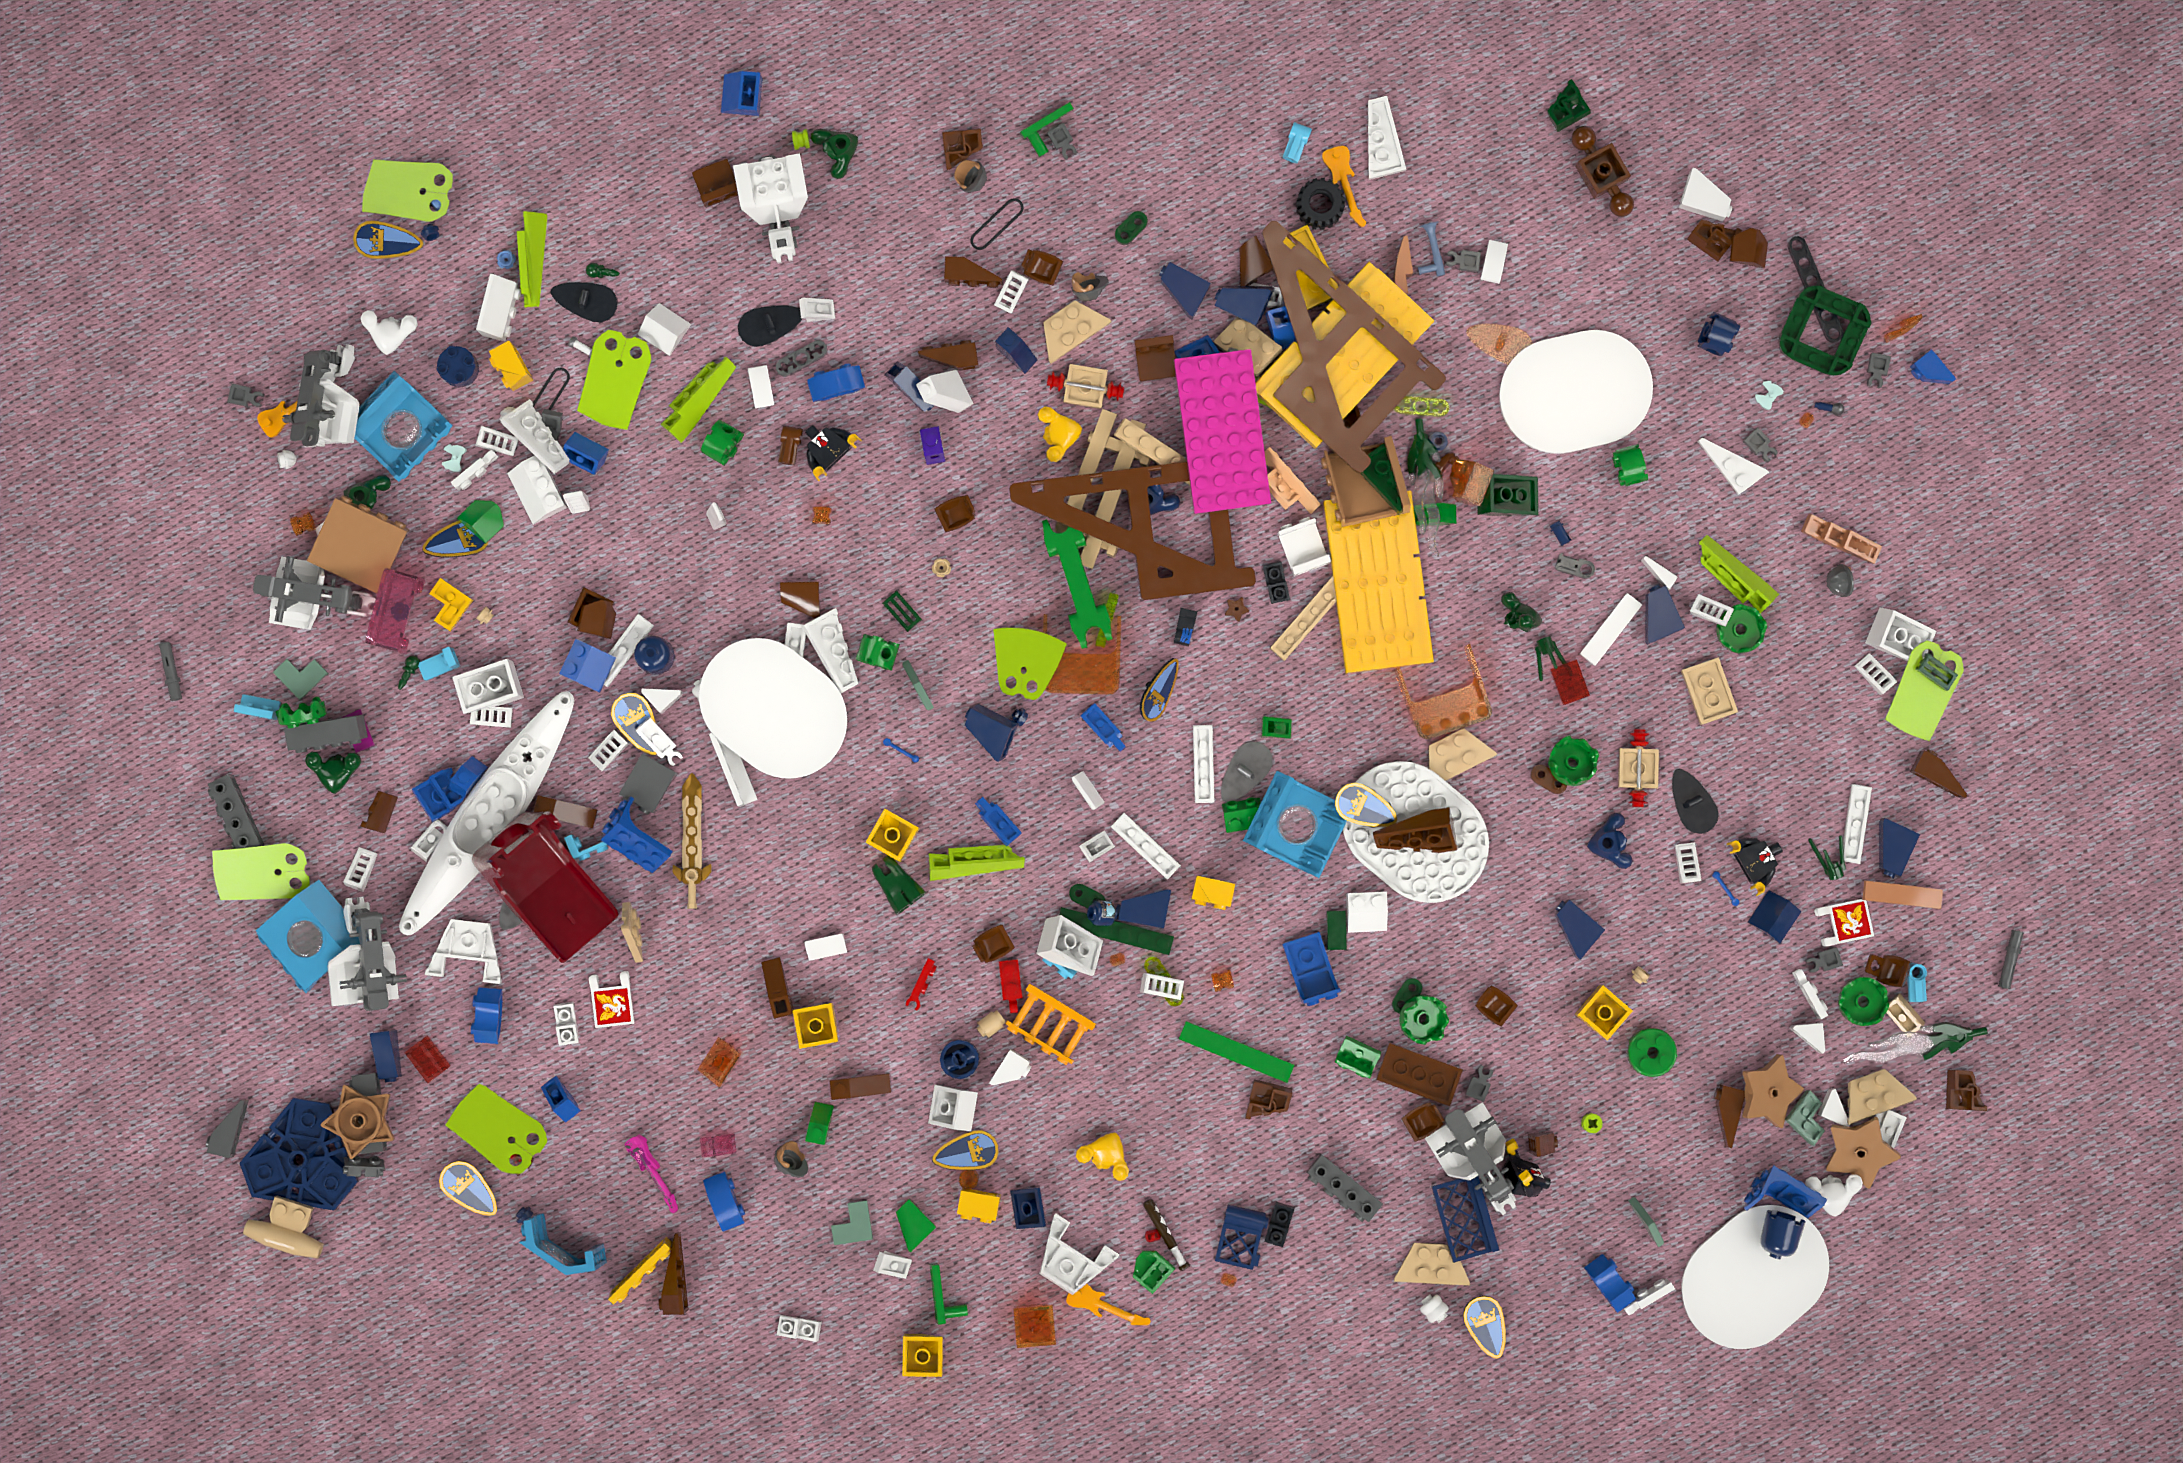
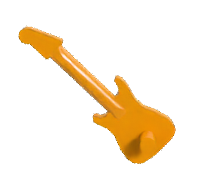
M1337 146L1322 153V160L1332 173V183L1336 184L1338 181H1341L1351 211L1349 215L1360 227H1365L1366 221L1363 219L1360 209L1358 210L1347 178V175L1352 177L1355 175L1349 165L1350 154L1346 146Z
M281 401L276 408L265 410L258 414V423L268 437H276L284 426L288 424L283 422V415H290L292 412H295L297 401L285 408L286 402Z
M1085 1284L1075 1294L1071 1295L1068 1293L1066 1302L1069 1306L1089 1309L1098 1317H1102V1314L1098 1311L1101 1308L1130 1321L1131 1325H1149L1151 1322L1149 1317L1144 1318L1137 1314L1133 1315L1100 1300V1297L1105 1296V1293L1093 1290L1088 1284Z

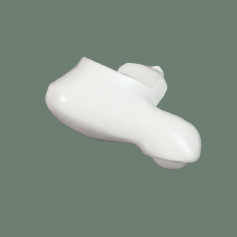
M370 310L363 312L361 316L362 325L370 332L380 351L386 355L394 352L418 326L417 319L412 315H406L401 323L394 319V317L383 319L378 323L376 314Z
M1857 1174L1849 1175L1845 1185L1841 1179L1832 1175L1822 1179V1182L1817 1177H1809L1805 1181L1807 1187L1819 1192L1821 1196L1827 1199L1823 1209L1834 1217L1840 1215L1845 1210L1851 1198L1861 1189L1863 1184L1861 1177Z

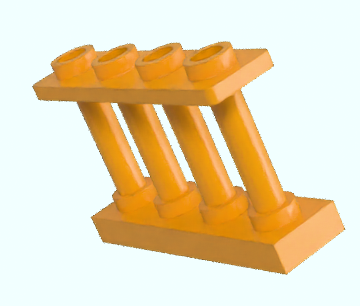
M1029 983L1026 991L1029 992L1027 994L1028 998L1013 1023L1009 1020L1006 1021L1005 1024L1008 1025L1007 1030L1016 1035L1018 1032L1023 1034L1025 1041L1032 1045L1035 1042L1041 1045L1040 1050L1048 1055L1051 1053L1058 1056L1057 1060L1067 1065L1069 1062L1072 1064L1074 1060L1069 1058L1084 1032H1087L1088 1029L1093 1030L1096 1023ZM1041 999L1045 1002V1008L1030 1033H1028L1019 1026L1033 1003ZM1057 1009L1062 1012L1060 1015L1061 1019L1045 1043L1036 1038L1051 1011L1054 1012ZM1073 1019L1078 1022V1029L1064 1052L1061 1053L1054 1049L1053 1046L1067 1022Z

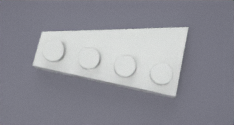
M1387 96L1368 100L1369 180L1406 171Z
M530 399L501 419V423L554 474L569 464V458L558 441H555L552 437V432L549 427L545 426L541 415L535 411Z
M835 608L803 625L802 628L840 693H843L856 686L858 681L852 660H850L848 655L847 643L844 641L841 623L839 624L838 613Z

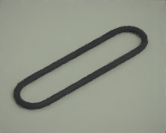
M1016 198L1008 200L973 233L970 239L972 247L977 250H983L990 245L1022 214L1024 209L1023 203ZM1016 201L1021 205L1020 212L983 247L974 245V237L1010 202Z
M557 368L551 373L543 388L539 392L538 396L534 400L533 407L537 403L538 399L542 395L543 391L547 387L553 375L557 371H564L567 375V379L548 410H551L553 408L554 404L556 403L559 396L561 395L564 388L569 382L570 374L566 369Z

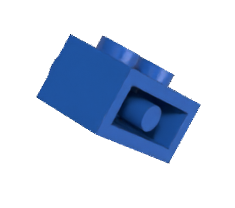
M577 432L572 434L563 447V451L569 458L570 463L593 475L604 465L609 451L608 448Z

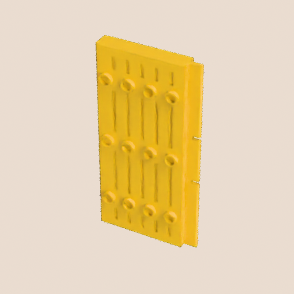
M1370 262L1347 284L1412 345L1434 322L1424 310ZM1334 300L1326 307L1330 313L1327 314L1325 311H1322L1312 322L1316 338L1319 341H1322L1346 315V311ZM1376 318L1372 322L1378 330L1384 327ZM1360 328L1326 365L1342 419L1348 415L1398 361L1389 350L1364 328ZM1294 341L1256 381V391L1259 397L1316 449L1322 440L1274 397L1276 390L1303 361L1298 345ZM1306 387L1302 391V396L1310 403H1313L1315 401L1313 391L1310 387Z
M1407 491L1411 504L1410 513L1342 527L1341 522L1336 520V504H1332L1331 500L1323 501L1345 674L1434 662L1426 599L1419 600V596H1425L1420 557H1413V554H1420L1411 491Z

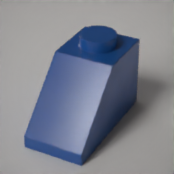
M1932 349L1910 366L1912 375L1922 382L1950 384L1956 380L1955 376Z
M472 756L451 778L449 787L465 798L488 767Z
M557 1076L541 1087L552 1110L565 1123L581 1111L575 1099Z

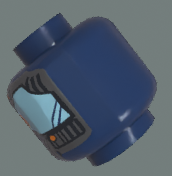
M1096 900L1088 907L1087 916L1093 925L1110 926L1117 919L1118 911L1112 902Z

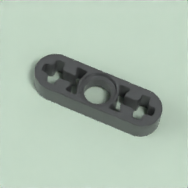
M816 340L780 359L776 363L777 373L782 377H788L822 359L828 351L826 344L821 340ZM816 345H819V347L823 346L821 354L818 352L812 354L813 359L810 358L809 353L806 351L810 349V352H813L816 349ZM799 354L807 356V361L804 364H799L796 361V357ZM793 358V362L797 367L794 368L791 365L788 367V372L780 371L782 368L781 364L785 363V365L791 363L789 359Z

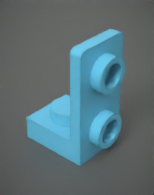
M454 648L442 649L443 653L419 662L418 667L425 681L461 666Z
M574 835L564 837L574 859L579 858L580 861L591 857L590 853L594 851L601 853L608 850V845L601 842L581 851L580 848L583 846L579 837L575 838Z

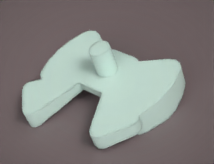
M1765 381L1762 384L1768 390L1766 396L1756 394L1755 398L1761 407L1770 410L1772 402L1777 396L1782 395L1784 391L1780 386L1772 384L1771 381Z
M449 444L444 447V450L452 454L451 460L442 462V465L445 469L453 472H461L460 461L467 449L459 445L452 446Z

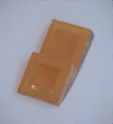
M1922 314L1902 320L1899 323L1901 329L1889 332L1883 336L1885 342L1894 341L1910 331L1923 318Z

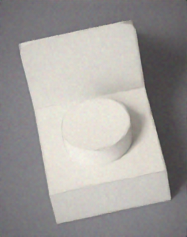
M799 299L801 318L806 319L807 322L835 319L833 300Z
M884 1251V1253L879 1252L873 1271L906 1279L912 1260Z

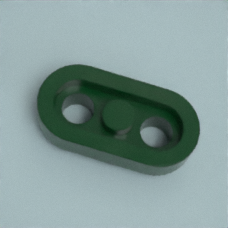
M1141 211L1133 212L1116 229V241L1121 245L1130 244L1147 227V216ZM1136 219H1140L1142 223L1140 225H1136L1134 221ZM1124 232L1128 234L1126 239L1121 237V234Z
M1075 884L1069 891L1071 900L1087 909L1092 905V901L1095 898L1106 901L1101 893L1083 884ZM1076 890H1081L1083 895L1077 897L1075 895Z
M1409 978L1402 984L1392 1000V1008L1396 1013L1400 1014L1402 1010L1398 1006L1399 1001L1402 1000L1406 1003L1412 997L1421 994L1422 984L1419 980ZM1410 984L1415 985V991H1409L1408 987Z

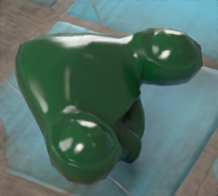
M821 128L815 129L811 133L812 142L818 145L823 144V152L827 153L831 159L837 161L830 169L831 176L835 179L843 178L847 174L849 162L857 149L858 136L849 132L830 131Z
M379 475L370 480L351 485L343 493L344 496L353 500L352 503L358 506L359 504H364L372 509L377 502L376 490H388L391 486V481L386 475Z
M1503 593L1501 602L1511 611L1505 616L1504 625L1512 629L1519 628L1525 632H1529L1541 625L1542 618L1536 610L1521 603L1514 593Z
M313 751L308 753L305 759L306 765L317 775L323 786L333 794L338 793L346 785L352 774L360 767L362 761L357 753H349L346 757L337 754L328 758L323 763L318 752Z

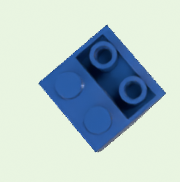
M739 71L724 74L721 113L759 116L763 81L761 73Z
M1283 306L1267 311L1265 317L1272 340L1280 345L1282 350L1288 348L1294 341L1297 343L1286 307Z

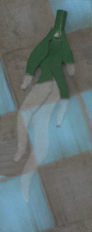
M1416 419V434L1414 435L1407 459L1409 485H1415L1413 506L1420 523V534L1424 535L1427 528L1424 512L1425 506L1429 515V548L1438 557L1439 553L1436 548L1435 539L1440 524V513L1436 505L1434 489L1436 483V495L1442 499L1443 477L1432 457L1437 462H1440L1441 459L1437 448L1429 440L1427 434L1424 433L1423 419Z
M1949 1022L1920 1026L1923 1032L1940 1033H1896L1878 1042H1868L1871 1048L1876 1049L1897 1044L1894 1047L1883 1051H1859L1848 1056L1843 1063L1847 1064L1858 1059L1886 1062L1898 1056L1911 1053L1917 1055L1901 1058L1903 1063L1926 1061L1939 1052L1941 1057H1946L1959 1050L1967 1042L1973 1040V1037L1986 1035L1988 1031L1986 1027L1970 1029V1027H1962Z

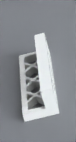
M710 733L709 736L737 806L741 807L758 800L741 757Z

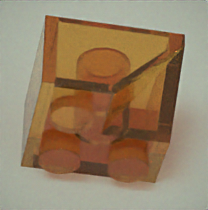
M1456 459L1451 467L1449 476L1454 489L1452 497L1460 503L1481 506L1494 470L1475 461Z
M1031 1304L1014 1306L1017 1348L1056 1345L1053 1305Z

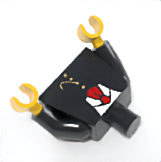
M814 425L806 430L805 434L811 439L807 444L808 450L806 452L808 466L817 481H820L819 475L824 474L827 476L826 472L852 447L857 448L854 445L855 441L862 440L856 434H851L846 430L835 427L830 429L825 427L819 432Z
M1747 837L1728 842L1726 845H1731L1733 848L1729 853H1733L1749 883L1754 884L1750 889H1757L1758 893L1756 896L1762 894L1776 872L1775 867L1778 863L1775 856L1783 852L1781 846L1776 842L1768 847L1765 841Z
M1514 1138L1507 1141L1505 1144L1509 1158L1501 1170L1506 1167L1509 1168L1503 1175L1505 1179L1508 1178L1514 1187L1511 1193L1514 1195L1537 1197L1543 1188L1548 1189L1550 1187V1178L1543 1176L1537 1164L1520 1158L1517 1151L1519 1146Z

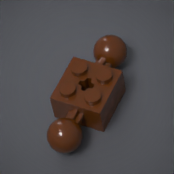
M1588 126L1576 128L1572 133V144L1576 149L1585 151L1587 157L1579 160L1575 167L1592 197L1596 199L1608 192L1611 197L1609 203L1611 212L1618 217L1628 216L1633 211L1634 200L1629 194L1621 192L1618 186L1627 182L1631 175L1613 143L1597 151L1594 145L1596 142L1594 130ZM1600 169H1601V170H1606V173H1605V174L1601 173V172H1600Z

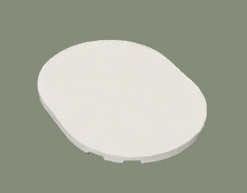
M1588 330L1542 340L1518 353L1504 372L1500 385L1499 402L1507 426L1521 442L1545 453L1564 454L1613 443L1629 435L1642 422L1649 410L1653 394V381L1645 358L1631 342L1612 332Z
M762 638L741 640L720 651L709 663L703 674L699 689V705L707 727L721 743L759 771L779 778L803 777L823 768L839 751L847 729V712L843 697L830 678L788 646L774 640Z
M1396 761L1372 768L1355 782L1368 787L1382 797L1394 810L1397 816L1396 823L1429 810L1450 807L1454 821L1457 851L1431 853V850L1420 849V852L1404 850V848L1401 850L1377 848L1373 832L1385 827H1373L1350 821L1346 822L1343 833L1352 853L1364 866L1393 890L1414 901L1437 903L1461 895L1477 881L1485 867L1488 856L1489 837L1486 825L1475 806L1444 779L1422 765Z
M1761 1205L1751 1207L1748 1211L1743 1210L1736 1214L1693 1252L1686 1264L1681 1282L1683 1305L1690 1321L1705 1337L1728 1348H1755L1774 1340L1817 1302L1824 1291L1829 1274V1256L1824 1239L1817 1228L1806 1217L1783 1206ZM1767 1210H1771L1772 1214L1780 1211L1796 1216L1795 1220L1799 1222L1801 1219L1806 1221L1798 1248L1792 1256H1782L1781 1259H1775L1770 1257V1253L1761 1246L1760 1238Z

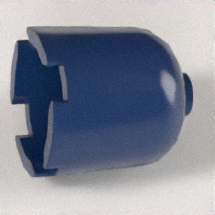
M658 636L644 637L637 643L634 650V658L637 665L648 674H663L674 663L675 655L671 643Z
M1767 1210L1760 1238L1761 1246L1770 1253V1257L1775 1259H1781L1782 1256H1792L1798 1248L1806 1223L1805 1220L1801 1219L1799 1222L1795 1220L1796 1216L1780 1211L1772 1214L1771 1210Z

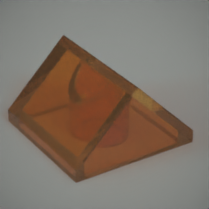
M718 1037L697 1070L715 1085L722 1087L744 1053Z

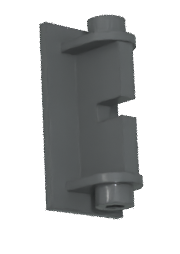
M356 1156L354 1159L344 1157L345 1166H343V1174H346V1176L361 1177L362 1170H365L364 1177L379 1178V1176H383V1169H385L384 1160L379 1157L360 1158Z

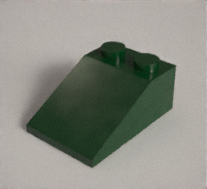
M1503 474L1477 476V515H1538V477Z

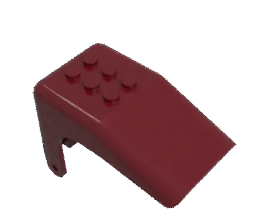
M524 812L475 851L472 856V863L511 911L561 963H565L616 920L619 913L555 835L554 830H559L562 827L558 819L551 812Z

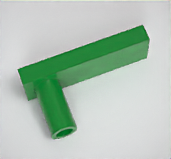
M1069 102L1022 130L1019 134L1023 140L1029 139L1037 155L1041 157L1049 151L1038 131L1073 111L1074 108Z
M937 1263L929 1264L936 1323L938 1325L946 1324L945 1319L968 1316L966 1304L944 1307L940 1266Z

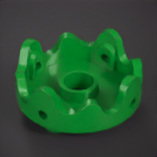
M1743 604L1734 605L1731 607L1734 611L1726 627L1719 624L1716 625L1718 640L1723 647L1734 653L1740 654L1753 651L1764 640L1767 622L1756 608ZM1724 611L1719 619L1723 620L1727 611ZM1738 624H1742L1745 627L1743 635H1739L1735 630Z
M318 696L312 699L310 705L300 703L296 711H292L287 703L281 704L279 710L276 711L279 725H287L288 729L298 727L300 723L307 722V724L318 723L320 718L327 714L325 702L321 701Z
M1566 736L1551 750L1548 758L1549 769L1552 775L1562 784L1579 786L1588 782L1596 773L1599 753L1585 739H1573L1571 736ZM1568 759H1574L1577 766L1571 767L1568 764Z
M1854 978L1848 981L1839 993V1010L1844 1018L1852 1024L1858 1026L1878 1024L1883 1020L1884 1015L1889 1009L1888 991L1884 985L1872 978ZM1861 996H1865L1868 1000L1865 1007H1860L1858 1004V999Z
M1422 994L1412 997L1405 1003L1400 1012L1399 1023L1402 1032L1410 1040L1423 1045L1430 1041L1442 1040L1444 1038V1029L1449 1023L1445 1010L1447 1006L1431 995ZM1426 1014V1020L1423 1023H1419L1420 1015Z
M1645 1028L1632 1035L1629 1039L1627 1059L1633 1070L1648 1077H1658L1669 1072L1674 1066L1677 1058L1676 1044L1665 1031L1656 1028ZM1650 1047H1655L1658 1051L1655 1058H1650L1647 1054Z

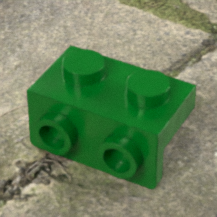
M1250 797L1246 800L1228 801L1222 804L1226 833L1249 829L1261 804L1260 798Z
M1346 1036L1336 1055L1335 1063L1343 1069L1354 1071L1360 1077L1370 1079L1373 1069L1381 1056V1051Z

